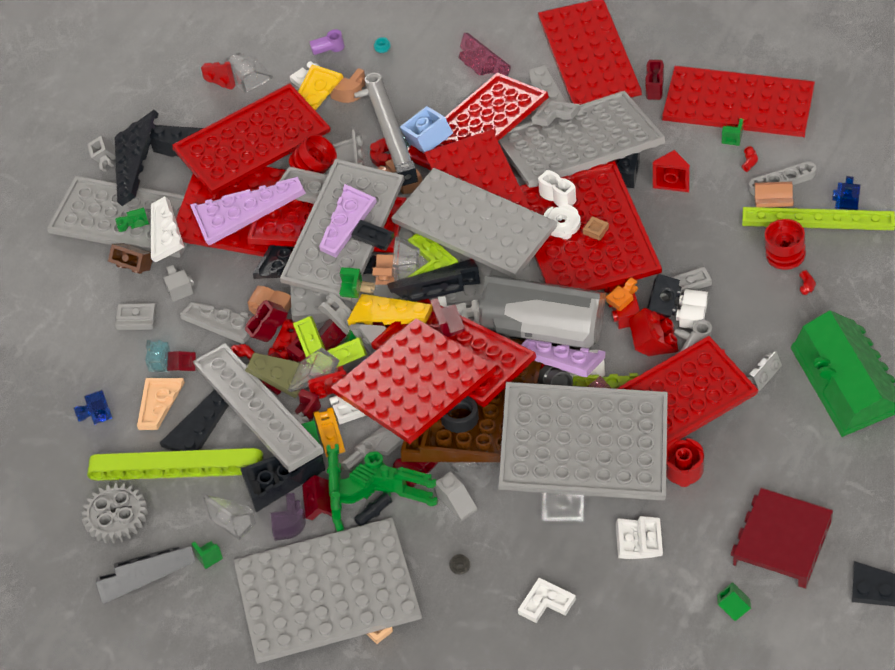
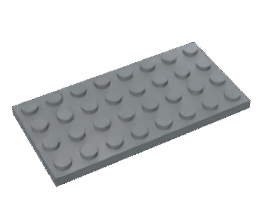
M335 159L280 277L281 283L327 295L332 293L338 298L351 301L352 298L340 297L339 294L342 284L340 277L341 267L360 269L361 275H363L375 247L351 237L336 258L320 251L319 248L326 228L330 225L331 216L337 208V201L343 193L344 184L376 198L377 203L363 221L383 228L405 180L404 175Z
M436 168L430 171L392 216L393 223L513 278H517L557 227V221Z
M75 176L47 230L51 234L109 245L125 243L151 252V204L165 196L170 200L176 219L184 196L138 187L136 197L124 206H121L117 203L116 183ZM144 207L149 222L148 225L131 229V226H129L124 232L118 231L116 218L127 216L126 212ZM183 242L184 248L169 256L181 258L188 243Z

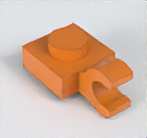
M631 277L623 288L618 285L606 296V302L619 311L623 310L633 300L632 294L638 290V287L635 286L637 281Z

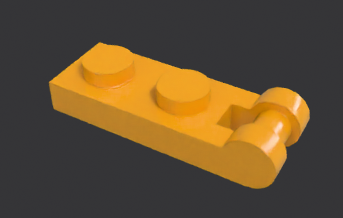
M327 408V411L313 412L326 457H328L327 445L334 449L335 444H338L339 454L344 453L345 448L333 408Z

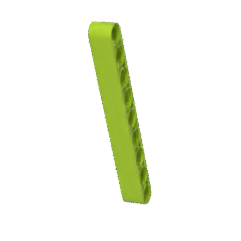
M256 448L95 454L89 458L87 476L91 480L96 481L242 475L241 468L263 461V452Z

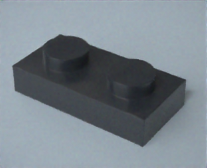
M360 220L352 232V238L386 251L394 238V232Z

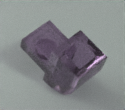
M294 493L286 494L287 511L271 513L272 533L275 541L296 537L303 531L306 525L304 510L301 509L300 500L296 501Z

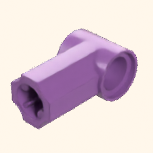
M338 29L329 31L325 37L309 41L313 55L329 50L339 52L345 47L342 33Z

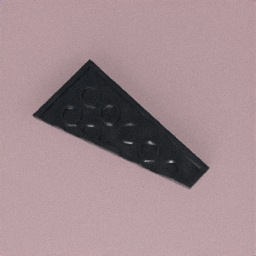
M152 110L137 122L132 123L126 130L119 132L115 137L117 203L121 206L127 204L137 195L140 184L138 176L143 172L144 166L142 162L147 158L152 140L150 133L155 129L153 122L159 115L156 110Z
M270 245L254 270L253 278H280L294 247ZM371 255L363 274L373 273V268L376 267L377 256Z

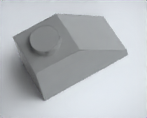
M354 324L349 326L356 338L361 337L365 350L369 355L376 351L372 349L371 343L387 329L385 326Z
M451 471L436 481V496L461 521L477 511V507L466 488Z

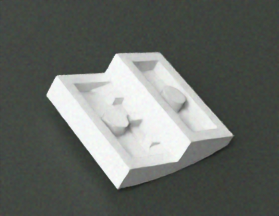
M640 516L638 520L617 519L618 558L643 559L663 555L660 518Z

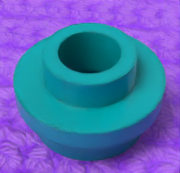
M380 37L375 40L374 50L376 52L385 53L390 50L391 44L387 38Z

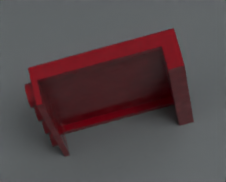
M761 488L759 494H755L753 497L752 511H748L746 514L745 528H740L738 545H733L731 551L733 565L736 566L738 560L762 567L798 579V587L806 589L832 523L833 510Z

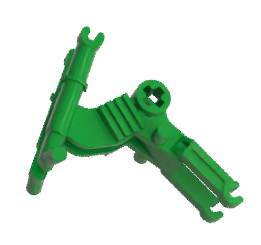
M335 444L334 449H331L330 445L326 446L332 520L337 532L345 530L341 520L342 503L353 504L363 498L368 499L375 491L386 492L389 496H391V492H394L401 497L426 503L428 506L437 505V497L433 498L432 492L406 486V481L424 485L427 488H434L436 486V479L432 480L431 474L403 467L398 469L388 467L384 464L381 453L369 452L364 458V465L359 464V467L357 466L356 470L349 474L350 477L341 479L340 473L342 469L341 463H339V445Z

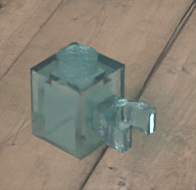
M147 340L145 362L149 372H168V352H171L168 342H162V340L151 342V340Z

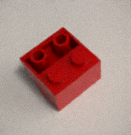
M643 308L629 319L636 351L647 356L670 354L679 351L677 338L674 334V324L671 319L647 308Z

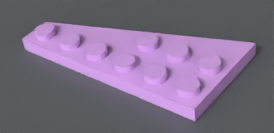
M295 177L279 181L274 186L266 187L264 185L260 186L258 190L250 191L249 189L225 195L219 200L213 201L210 199L206 200L204 204L197 205L194 203L190 205L205 241L210 246L306 194L299 178Z

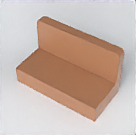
M792 182L755 183L756 207L794 206Z

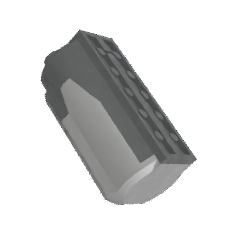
M489 275L485 276L484 290L479 304V323L504 336L588 349L597 344L600 337L606 292Z

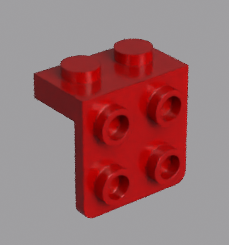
M343 366L307 375L306 381L309 391L319 395V399L334 394L331 387L347 375Z

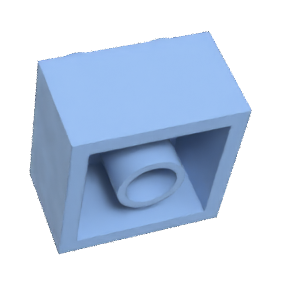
M428 106L400 126L407 142L423 153L434 149L453 134L446 118Z

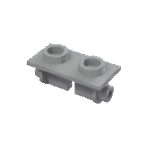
M777 351L764 355L763 359L757 364L759 369L754 368L746 376L753 384H756L758 391L766 385L782 366Z

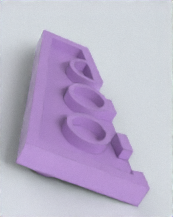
M344 184L343 193L337 201V208L331 216L330 225L326 228L320 243V251L336 258L352 237V232L359 221L364 220L377 203L376 198Z
M526 339L521 344L536 353L537 358L534 361L586 378L605 359V351L598 350V353L589 352L587 348L573 350L570 349L569 345L555 347L550 342Z

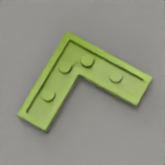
M417 233L408 239V244L428 261L427 264L408 277L458 263V260L437 242Z
M312 316L293 323L313 374L340 367L367 356L361 337L326 351Z

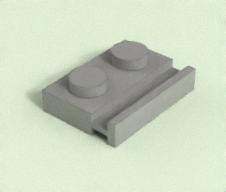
M155 303L118 304L115 323L116 330L153 329L156 315Z

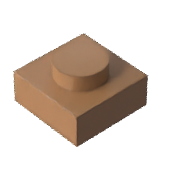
M592 216L583 228V234L600 241L608 230L609 223Z

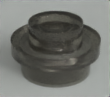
M462 554L455 555L450 560V570L454 574H465L470 569L469 559Z

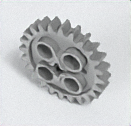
M115 483L113 488L107 485L105 491L99 488V494L93 492L94 498H87L89 505H83L85 511L81 514L86 531L90 533L91 537L95 536L97 541L103 538L104 543H107L109 539L112 540V543H115L116 538L123 542L124 536L130 539L131 532L137 534L136 528H143L141 522L146 521L145 515L148 514L147 504L143 495H140L139 490H134L132 486L126 488L124 483L120 488H118L117 483Z

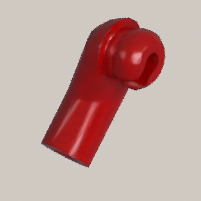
M752 146L744 149L746 162L742 165V169L745 172H748L758 162L757 153Z
M804 270L800 273L804 283L799 290L803 295H808L809 292L814 290L816 282L810 273Z
M247 344L233 345L230 348L238 357H247L249 360L252 354L255 353Z

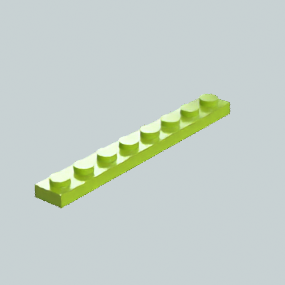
M743 207L742 226L768 227L776 220L791 219L800 223L803 228L894 230L895 211Z

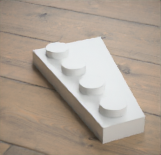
M165 196L151 204V259L154 262H158L184 248L170 200Z

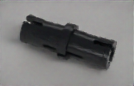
M384 492L372 503L369 502L366 508L354 517L355 522L362 526L374 517H378L380 512L393 502L391 497Z

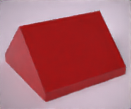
M675 150L653 161V188L689 193L690 165Z

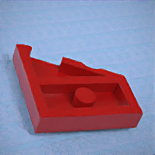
M227 61L221 65L219 62H214L213 64L204 63L201 67L203 78L207 82L215 83L230 90L236 86L230 62Z

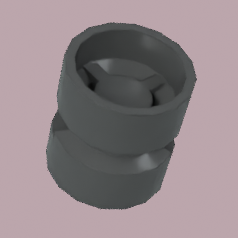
M549 365L544 366L540 370L539 384L573 386L572 376L566 371Z

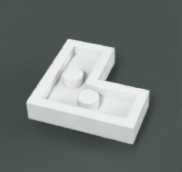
M538 578L519 607L518 614L535 623L538 622L547 607L566 616L576 600V595Z

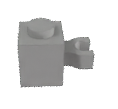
M100 136L87 144L91 158L99 163L100 170L103 172L107 171V163L111 167L115 166L112 161L115 159V148L112 142Z
M173 265L166 267L169 276L163 279L172 301L174 302L192 295L194 282L191 276H187L184 270L176 272Z

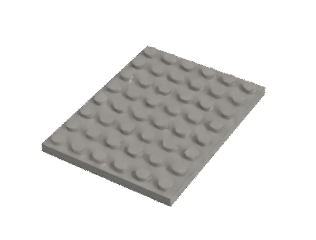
M625 91L579 105L580 111L572 120L556 117L548 127L532 124V121L517 125L498 142L504 154L530 188L539 186L538 178L546 170L557 173L560 178L570 176L600 164H607L615 159H622L630 154L658 147L666 143L665 136Z
M506 382L498 490L665 501L668 392Z
M393 518L234 560L257 664L422 619Z

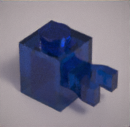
M846 176V183L838 182L837 190H833L832 201H836L835 209L858 210L861 185L853 184L854 177Z
M103 390L84 396L87 405L74 408L78 422L91 416L95 425L112 418Z

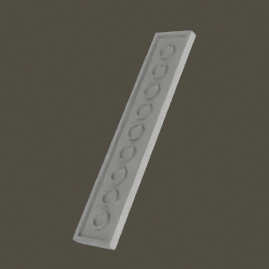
M226 344L193 361L199 373L289 472L324 453L322 446L257 377L245 371L246 365Z

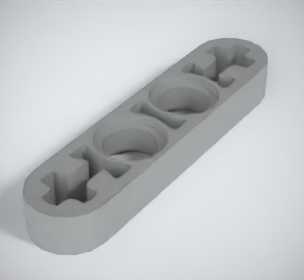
M803 162L753 178L749 182V192L755 196V183L769 182L772 179H776L779 182H792L793 185L811 180L816 176V165L812 162ZM794 174L796 177L788 178L786 175Z

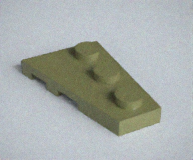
M253 353L245 371L296 398L310 370V366L304 363Z

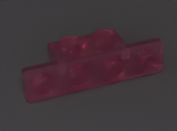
M469 33L463 34L460 48L464 51L460 52L458 58L465 65L471 67L478 75L500 73L508 77L511 69L509 64Z

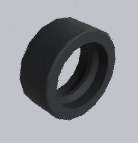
M467 396L441 418L442 425L445 429L456 433L467 432L473 429L479 420L477 403L474 399ZM455 409L471 411L469 416L461 419L448 416Z

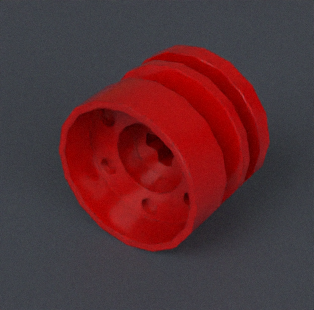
M317 134L308 135L290 155V167L324 174L333 165L335 159H337L336 149L325 137Z
M780 219L772 222L764 233L767 261L771 266L782 270L798 267L806 256L804 228L800 223L791 219Z

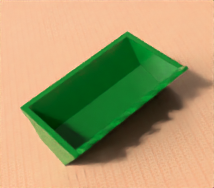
M829 310L802 327L796 341L791 346V350L841 437H844L895 415V386L893 385L895 378L886 373L889 369L888 366L878 360L881 357L880 353L870 347L874 343L870 338L863 335L866 333L864 327L856 324L852 319Z

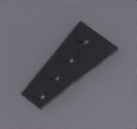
M214 389L160 442L161 447L171 451L201 450L229 405Z
M854 561L852 602L895 606V574Z

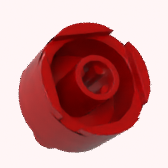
M678 438L668 443L666 477L681 487H688L690 484L697 482L704 472V451L702 446L690 438H686V440H679Z

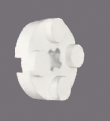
M560 204L559 207L554 209L550 207L544 213L545 217L557 221V227L551 234L554 237L569 239L580 228V215L573 206ZM562 219H565V222L563 223L558 222V220L561 221Z

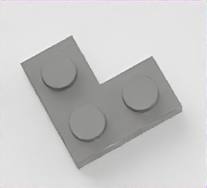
M548 99L531 118L532 124L548 127L556 117L572 120L580 111L579 104Z

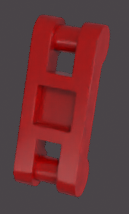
M286 318L282 324V328L273 346L270 347L268 355L276 352L286 360H289L286 347L298 338L293 325L295 322H292L291 319Z

